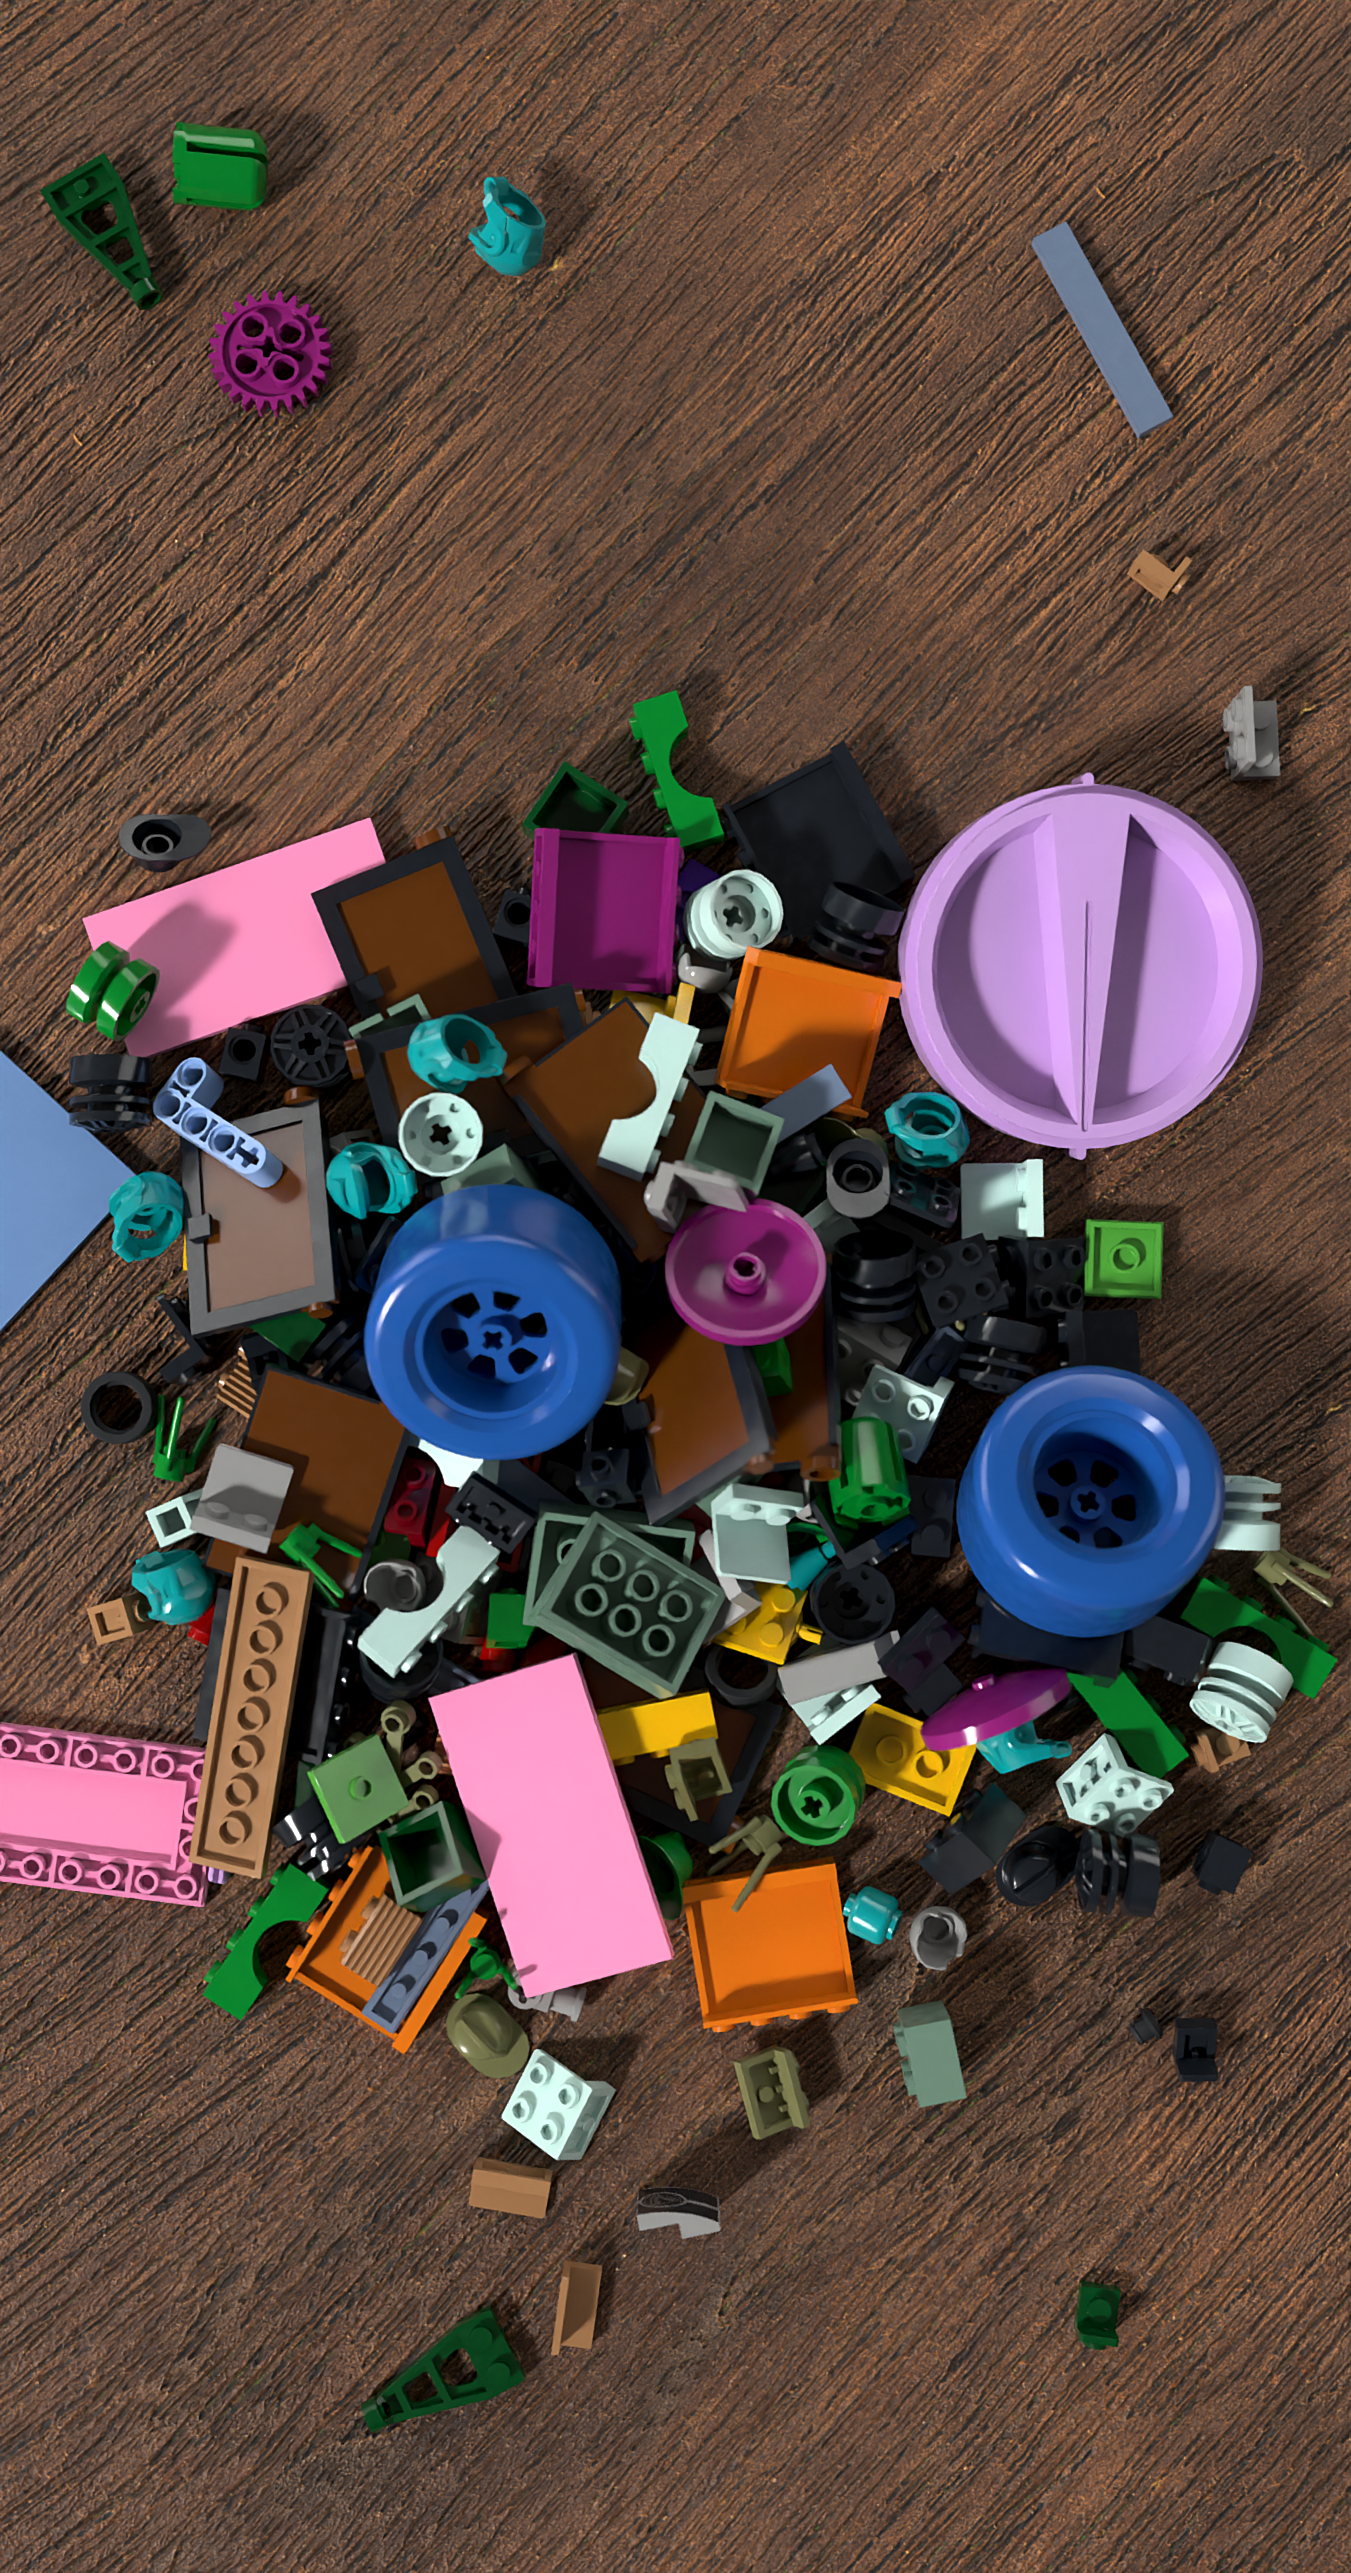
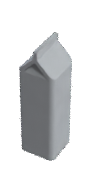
M898 1630L884 1632L867 1643L853 1645L845 1643L786 1661L784 1665L779 1664L778 1673L789 1706L889 1676L877 1662L900 1639Z

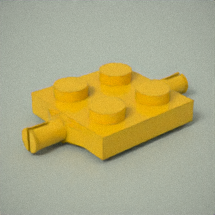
M755 1581L756 1586L754 1588L763 1604L710 1640L712 1643L784 1665L789 1649L797 1641V1638L820 1645L824 1631L821 1628L803 1623L802 1612L808 1597L807 1590L803 1592L798 1587L791 1589L788 1584Z

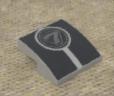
M676 2187L638 2190L637 2220L639 2231L679 2223L682 2239L721 2231L719 2198L701 2191Z

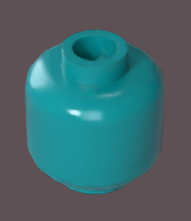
M865 1886L858 1895L853 1893L849 1895L843 1909V1915L848 1917L847 1928L849 1932L879 1945L886 1939L892 1941L900 1925L903 1911L899 1910V1902L895 1897L871 1886Z

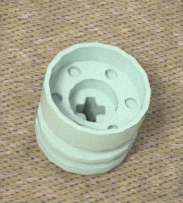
M750 870L732 871L692 894L685 905L683 915L685 935L692 947L704 958L716 962L734 961L746 954L747 946L762 948L773 941L781 929L783 919L782 902L774 885L762 874Z
M432 1093L417 1099L405 1111L399 1125V1143L405 1158L417 1170L431 1176H450L463 1171L476 1159L482 1145V1125L476 1111L465 1100L450 1093ZM436 1123H439L441 1127L448 1125L452 1130L448 1134L449 1142L445 1145L440 1141L433 1143L430 1139V1136L434 1133L432 1126Z
M1224 1475V1516L1219 1536L1213 1549L1280 1550V1524L1263 1520V1512L1281 1509V1503L1263 1501V1493H1281V1483H1273L1257 1476Z
M1233 1642L1219 1643L1206 1668L1211 1677L1201 1679L1198 1685L1199 1691L1195 1692L1189 1704L1201 1719L1216 1729L1241 1740L1254 1743L1264 1742L1271 1730L1269 1725H1272L1277 1717L1272 1707H1280L1283 1704L1294 1681L1293 1677L1283 1665L1256 1649Z

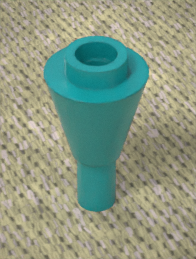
M830 1540L820 1547L816 1546L789 1557L791 1580L787 1584L791 1589L798 1587L804 1592L829 1563V1559L836 1555Z

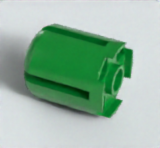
M176 122L177 130H174L172 163H174V178L177 179V188L173 187L174 204L248 212L259 209L267 195L266 179L268 178V150L262 136L250 129Z
M858 1417L842 1422L841 1476L828 1481L835 1521L845 1528L859 1530L858 1523L882 1521V1526L887 1527L899 1522L909 1514L908 1505L911 1497L898 1431L889 1422L874 1417Z

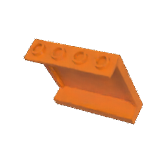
M747 946L714 1082L725 1088L724 1094L728 1096L747 1099L748 1093L761 1096L760 1101L767 1104L827 1065L832 1064L852 1098L831 1110L830 1116L850 1122L853 1121L854 1116L868 1118L869 1113L861 1109L889 997L899 998L902 983L883 976Z
M372 1839L367 1848L362 1847L350 1859L347 1865L353 1868V1871L348 1879L344 1881L339 1878L329 1893L327 1899L333 1903L327 1913L323 1914L319 1911L306 1932L311 1934L312 1937L305 1948L298 1944L286 1963V1966L292 1970L285 1980L290 1983L293 1978H296L393 2039L394 2042L391 2047L405 2055L471 1947L469 1939L472 1937L477 1938L490 1912L480 1905L477 1906L395 2033H390L361 2013L377 1987L342 1965L340 1957L343 1952L338 1949L350 1929L358 1931L365 1919L360 1914L372 1895L379 1898L383 1890L396 1898L382 1846L379 1842Z
M833 1856L767 1867L738 1912L732 1911V1906L755 1869L689 1879L681 1887L683 1903L685 1905L704 2029L712 2028L713 2032H725L734 2029L737 2023L750 2021L753 2026H761L772 2023L774 2021L773 2017L789 2015L790 2019H804L810 2017L812 2011L827 2009L828 2013H841L848 2011L850 2005L858 2004Z

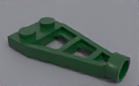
M104 152L40 190L62 229L130 293L139 310L151 309L161 302L164 293L155 278H153L127 190ZM106 202H110L114 207L117 225L100 235L94 234L82 222V217ZM126 237L134 251V257L121 265H117L106 252V249Z
M490 2304L456 2322L380 2390L377 2395L362 2402L361 2409L367 2426L371 2432L376 2433L395 2422L491 2399L525 2381L526 2374ZM456 2349H465L478 2373L476 2379L472 2382L450 2385L446 2383L440 2371V2365L443 2360ZM428 2372L438 2393L422 2401L413 2402L405 2387L420 2374ZM383 2402H386V2403L389 2404V2406H390V2411H389V2412L386 2411V2408H385Z

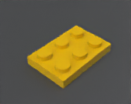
M878 1702L871 1704L864 1710L848 1750V1754L861 1767L865 1782L950 1817L976 1751V1743L950 1750H929L920 1734V1727L925 1721Z

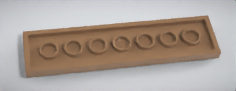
M246 1555L236 1557L188 1862L257 1879H262L267 1875L273 1837L271 1828L275 1825L315 1575L310 1569Z

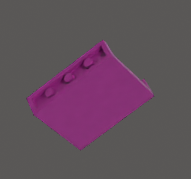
M551 828L535 829L527 985L551 988L552 986L572 982L573 988L671 994V986L675 984L677 978V967L675 963H672L673 947H676L679 941V927L675 924L676 909L680 907L682 898L681 887L677 885L678 870H681L684 862V850L680 846V838L567 831Z

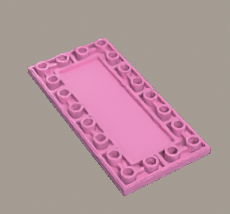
M371 818L83 918L93 951L102 943L111 941L130 953V962L140 958L160 970L158 986L149 1007L133 1031L124 1039L129 1054L151 1058L228 1031L229 1027L236 1028L241 1026V1023L248 1024L349 988L310 893L386 863Z
M574 1652L429 1697L428 1699L526 1998L672 1959L675 1953L577 1653Z
M0 1722V1881L204 1907L207 1902L209 1887V1867L191 1863L188 1860L206 1748Z

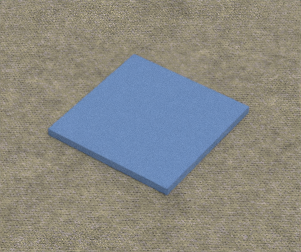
M0 1050V1334L111 1215L108 1205L109 1196L127 1179L137 1175L87 1128L70 1125L69 1115L71 1113L2 1050Z

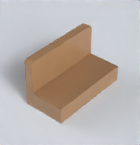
M477 2157L471 2180L469 2205L535 2218H544L553 2170Z
M564 2260L551 2355L559 2356L560 2345L591 2349L602 2265Z

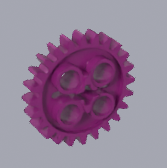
M266 291L262 292L261 301L256 302L254 297L248 294L247 306L243 307L239 302L234 301L236 309L234 315L226 311L222 312L227 323L225 326L214 324L216 334L220 338L209 339L212 349L216 351L208 354L211 364L215 366L212 369V373L216 380H221L219 382L221 391L223 393L230 392L229 397L234 405L242 400L245 412L248 413L256 405L260 417L264 416L267 407L272 408L275 417H279L281 407L286 406L288 411L294 414V402L298 401L301 405L307 407L308 403L305 397L307 393L316 397L320 395L315 383L327 384L328 382L325 373L322 371L332 369L331 361L327 358V356L333 354L331 344L327 343L330 339L326 328H321L323 323L319 315L312 316V310L308 303L299 309L300 304L295 295L288 303H285L282 291H278L274 301L269 299ZM255 328L264 329L263 333L258 337L248 336L249 332ZM297 334L301 336L293 344L285 343L286 338L290 335ZM240 347H246V348H247V349H241V350L238 351V349H239ZM254 364L257 366L256 370L250 374L241 373L242 369L247 365ZM284 371L294 372V375L288 380L278 379L279 375Z

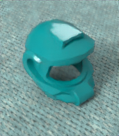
M487 177L484 181L483 189L485 199L482 202L488 223L471 228L468 238L475 246V252L492 268L502 275L519 277L534 268L542 257L546 221L530 197L522 190L510 184L506 177ZM502 206L515 212L519 220L511 217Z
M459 1014L445 1015L441 1018L424 1021L419 1024L411 1035L407 1050L411 1069L417 1076L442 1093H450L452 1095L461 1093L468 1081H475L480 1077L489 1078L493 1075H500L508 1056L507 1052L503 1050L502 1045L495 1038V1034L487 1026L468 1016ZM468 1040L475 1043L479 1050L480 1058L478 1064H469L468 1055L464 1048Z
M936 1092L908 1093L892 1103L890 1108L884 1113L889 1132L896 1134L895 1152L900 1162L910 1163L919 1170L943 1168L952 1165L964 1154L970 1143L969 1128L957 1104L948 1096ZM913 1112V1116L909 1119H906L909 1113Z
M368 1142L350 1144L335 1156L326 1173V1187L331 1198L341 1210L360 1220L367 1218L366 1213L368 1212L397 1214L413 1201L414 1194L418 1192L414 1169L409 1168L396 1148ZM382 1167L385 1169L388 1175V1179L390 1182V1190L384 1179Z
M145 1171L130 1177L108 1198L109 1212L114 1217L115 1225L112 1235V1250L128 1263L134 1260L141 1261L149 1257L153 1258L162 1254L178 1238L185 1225L183 1189L176 1180L163 1172ZM128 1228L139 1231L153 1230L155 1236L147 1239L136 1238L129 1233Z
M175 1549L162 1553L154 1551L136 1560V1565L132 1568L131 1582L132 1586L147 1596L152 1608L151 1611L147 1612L150 1619L166 1622L168 1625L184 1624L198 1620L210 1609L216 1593V1576L213 1571L201 1568L203 1560L194 1551L187 1549Z
M1039 1715L1009 1731L976 1743L979 1752L1000 1774L1008 1773L1051 1757L1057 1759L1064 1758L1072 1753V1746L1067 1741L1037 1738L1033 1721Z

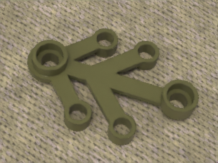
M394 1700L382 1712L381 1724L387 1733L386 1753L404 1789L421 1778H434L442 1767V1760L438 1754L427 1751L420 1756L417 1762L401 1771L404 1734L414 1724L416 1712L408 1702ZM361 1732L351 1733L343 1743V1750L352 1746V1742L357 1743L366 1738V1735ZM424 1762L430 1763L433 1769L427 1767ZM430 1785L420 1786L413 1797L408 1799L410 1805L375 1825L376 1828L374 1830L379 1834L416 1812L423 1811L439 1801L438 1791ZM421 1795L428 1797L430 1802L425 1801Z

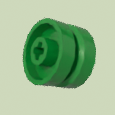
M111 941L104 942L93 951L75 978L68 995L66 1012L86 1025L96 1021L97 1031L119 1042L133 1031L149 1007L158 986L160 970L140 958L130 962L129 952Z
M816 1744L802 1748L792 1755L773 1788L771 1807L776 1822L787 1835L800 1843L821 1846L836 1842L847 1834L865 1799L866 1782L862 1769L850 1754L836 1746Z

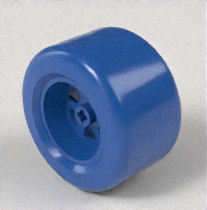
M508 1184L476 1185L455 1190L429 1202L405 1222L387 1248L365 1324L364 1343L367 1366L373 1385L381 1400L393 1416L413 1434L439 1449L468 1458L482 1460L519 1459L545 1452L564 1443L581 1431L598 1413L607 1399L616 1377L620 1355L623 1290L616 1261L601 1234L582 1214L567 1203L535 1189ZM494 1291L511 1293L521 1298L513 1307H503L495 1303ZM472 1292L481 1306L473 1314L467 1315L453 1308L451 1303L458 1296ZM540 1312L544 1315L548 1331L545 1334L526 1333L522 1328L521 1319L532 1313ZM451 1328L466 1331L469 1342L460 1338ZM519 1347L524 1348V1349H521V1350H516V1351H514L515 1349H517V1348H519Z
M1075 1366L1056 1370L1033 1379L1016 1390L999 1406L988 1421L968 1461L959 1485L957 1525L962 1549L968 1564L983 1588L997 1603L1020 1620L1036 1628L1064 1636L1099 1637L1116 1634L1142 1624L1159 1613L1171 1602L1208 1558L1219 1536L1225 1508L1223 1469L1214 1443L1197 1416L1183 1401L1158 1383L1127 1370L1106 1366ZM1064 1461L1072 1465L1076 1479L1074 1483L1066 1487L1060 1486L1048 1474L1049 1469ZM1098 1463L1117 1475V1479L1106 1488L1096 1485L1090 1479L1092 1464ZM1041 1494L1053 1498L1057 1502V1515L1046 1518L1039 1507L1035 1495ZM1125 1496L1133 1498L1135 1520L1126 1521L1115 1517L1112 1514V1500ZM1082 1503L1089 1506L1087 1513L1080 1510ZM1067 1528L1076 1533L1079 1538L1078 1543L1061 1534L1059 1530ZM1102 1529H1107L1120 1540L1121 1546L1114 1549L1096 1548L1093 1534Z

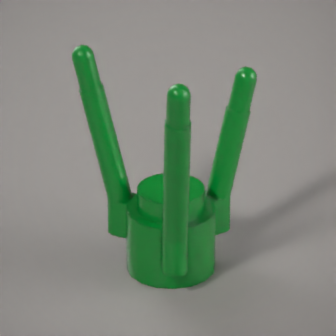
M160 1395L158 1397L155 1451L152 1463L156 1464L153 1475L169 1481L183 1482L185 1472L193 1473L196 1460L216 1424V1419H209L187 1458L185 1457L187 1450L176 1447L185 1398L180 1396L177 1399L168 1445H164L166 1398L164 1395Z
M299 1523L279 1547L297 1567L310 1569L315 1574L313 1587L329 1606L339 1608V1604L323 1583L338 1598H343L344 1592L312 1559L321 1548L316 1541L319 1539L357 1558H361L363 1552L323 1532L314 1523L308 1529Z
M484 1937L479 1939L470 1938L469 1944L476 1947L470 1961L471 1970L455 1993L456 1999L463 1997L475 1979L488 1980L495 1977L498 1973L503 1975L512 1990H516L518 1984L509 1970V1964L503 1962L500 1949L495 1945L487 1944V1940Z

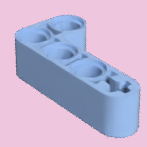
M192 1057L184 1060L156 1096L153 1102L154 1115L177 1134L255 1185L262 1188L274 1185L282 1175L283 1166L281 1161L260 1142L210 1111L223 1091L224 1082L222 1077L199 1058ZM253 1158L259 1161L256 1165L250 1164Z

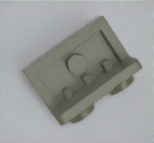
M715 1737L695 1739L688 1744L669 1748L671 1764L665 1766L670 1789H674L679 1810L686 1809L690 1821L698 1820L695 1801L733 1792L730 1777Z
M772 2045L733 2061L753 2138L761 2140L792 2126L802 2129L810 2126L808 2117L810 2111L809 2102L806 2095L801 2091L798 2079L800 2072L799 2064L789 2049Z

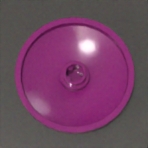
M755 1198L754 1200L747 1199L749 1205L746 1212L714 1204L702 1208L681 1225L667 1251L665 1276L668 1294L673 1306L684 1321L693 1329L719 1342L733 1345H758L783 1338L808 1320L817 1308L824 1291L826 1260L821 1242L812 1227L791 1209L760 1198Z
M1036 1667L1006 1673L994 1677V1674H988L973 1681V1687L957 1695L932 1714L920 1727V1734L926 1747L933 1751L950 1750L971 1745L1009 1731L1044 1713L1070 1692L1072 1684L1065 1669Z

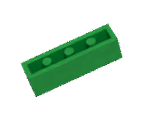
M1124 1662L1119 1665L1117 1680L1109 1688L1093 1685L1094 1678L1066 1672L1074 1689L1081 1694L1082 1699L1108 1732L1116 1738L1120 1747L1140 1772L1160 1779L1189 1756L1182 1746L1187 1740L1173 1723L1169 1726L1164 1724L1158 1716L1163 1710L1149 1693H1146L1144 1696L1141 1695L1133 1685L1138 1681V1678Z

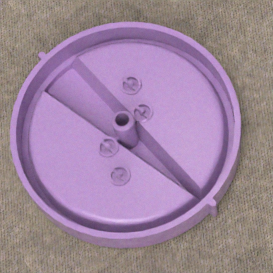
M1091 773L1072 779L1071 785L1042 789L1008 801L988 811L967 825L951 839L926 870L910 900L902 925L897 957V981L902 983L899 1000L909 1037L920 1060L942 1090L963 1110L982 1123L1022 1140L1064 1148L1066 1156L1079 1160L1086 1157V1149L1105 1148L1128 1143L1149 1136L1171 1125L1194 1109L1215 1089L1236 1061L1248 1038L1256 1016L1263 973L1262 941L1252 899L1240 873L1217 841L1197 822L1179 809L1158 798L1136 790L1113 785L1094 784V776Z

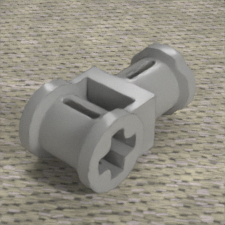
M517 1969L513 1972L512 1975L518 1984V1988L512 1990L509 1986L508 1996L514 2006L520 2009L534 2008L546 2013L550 2009L568 2015L571 2021L577 2022L587 1988L581 1986L578 1990L566 1987L526 1998L525 1993L521 1992L522 1984Z

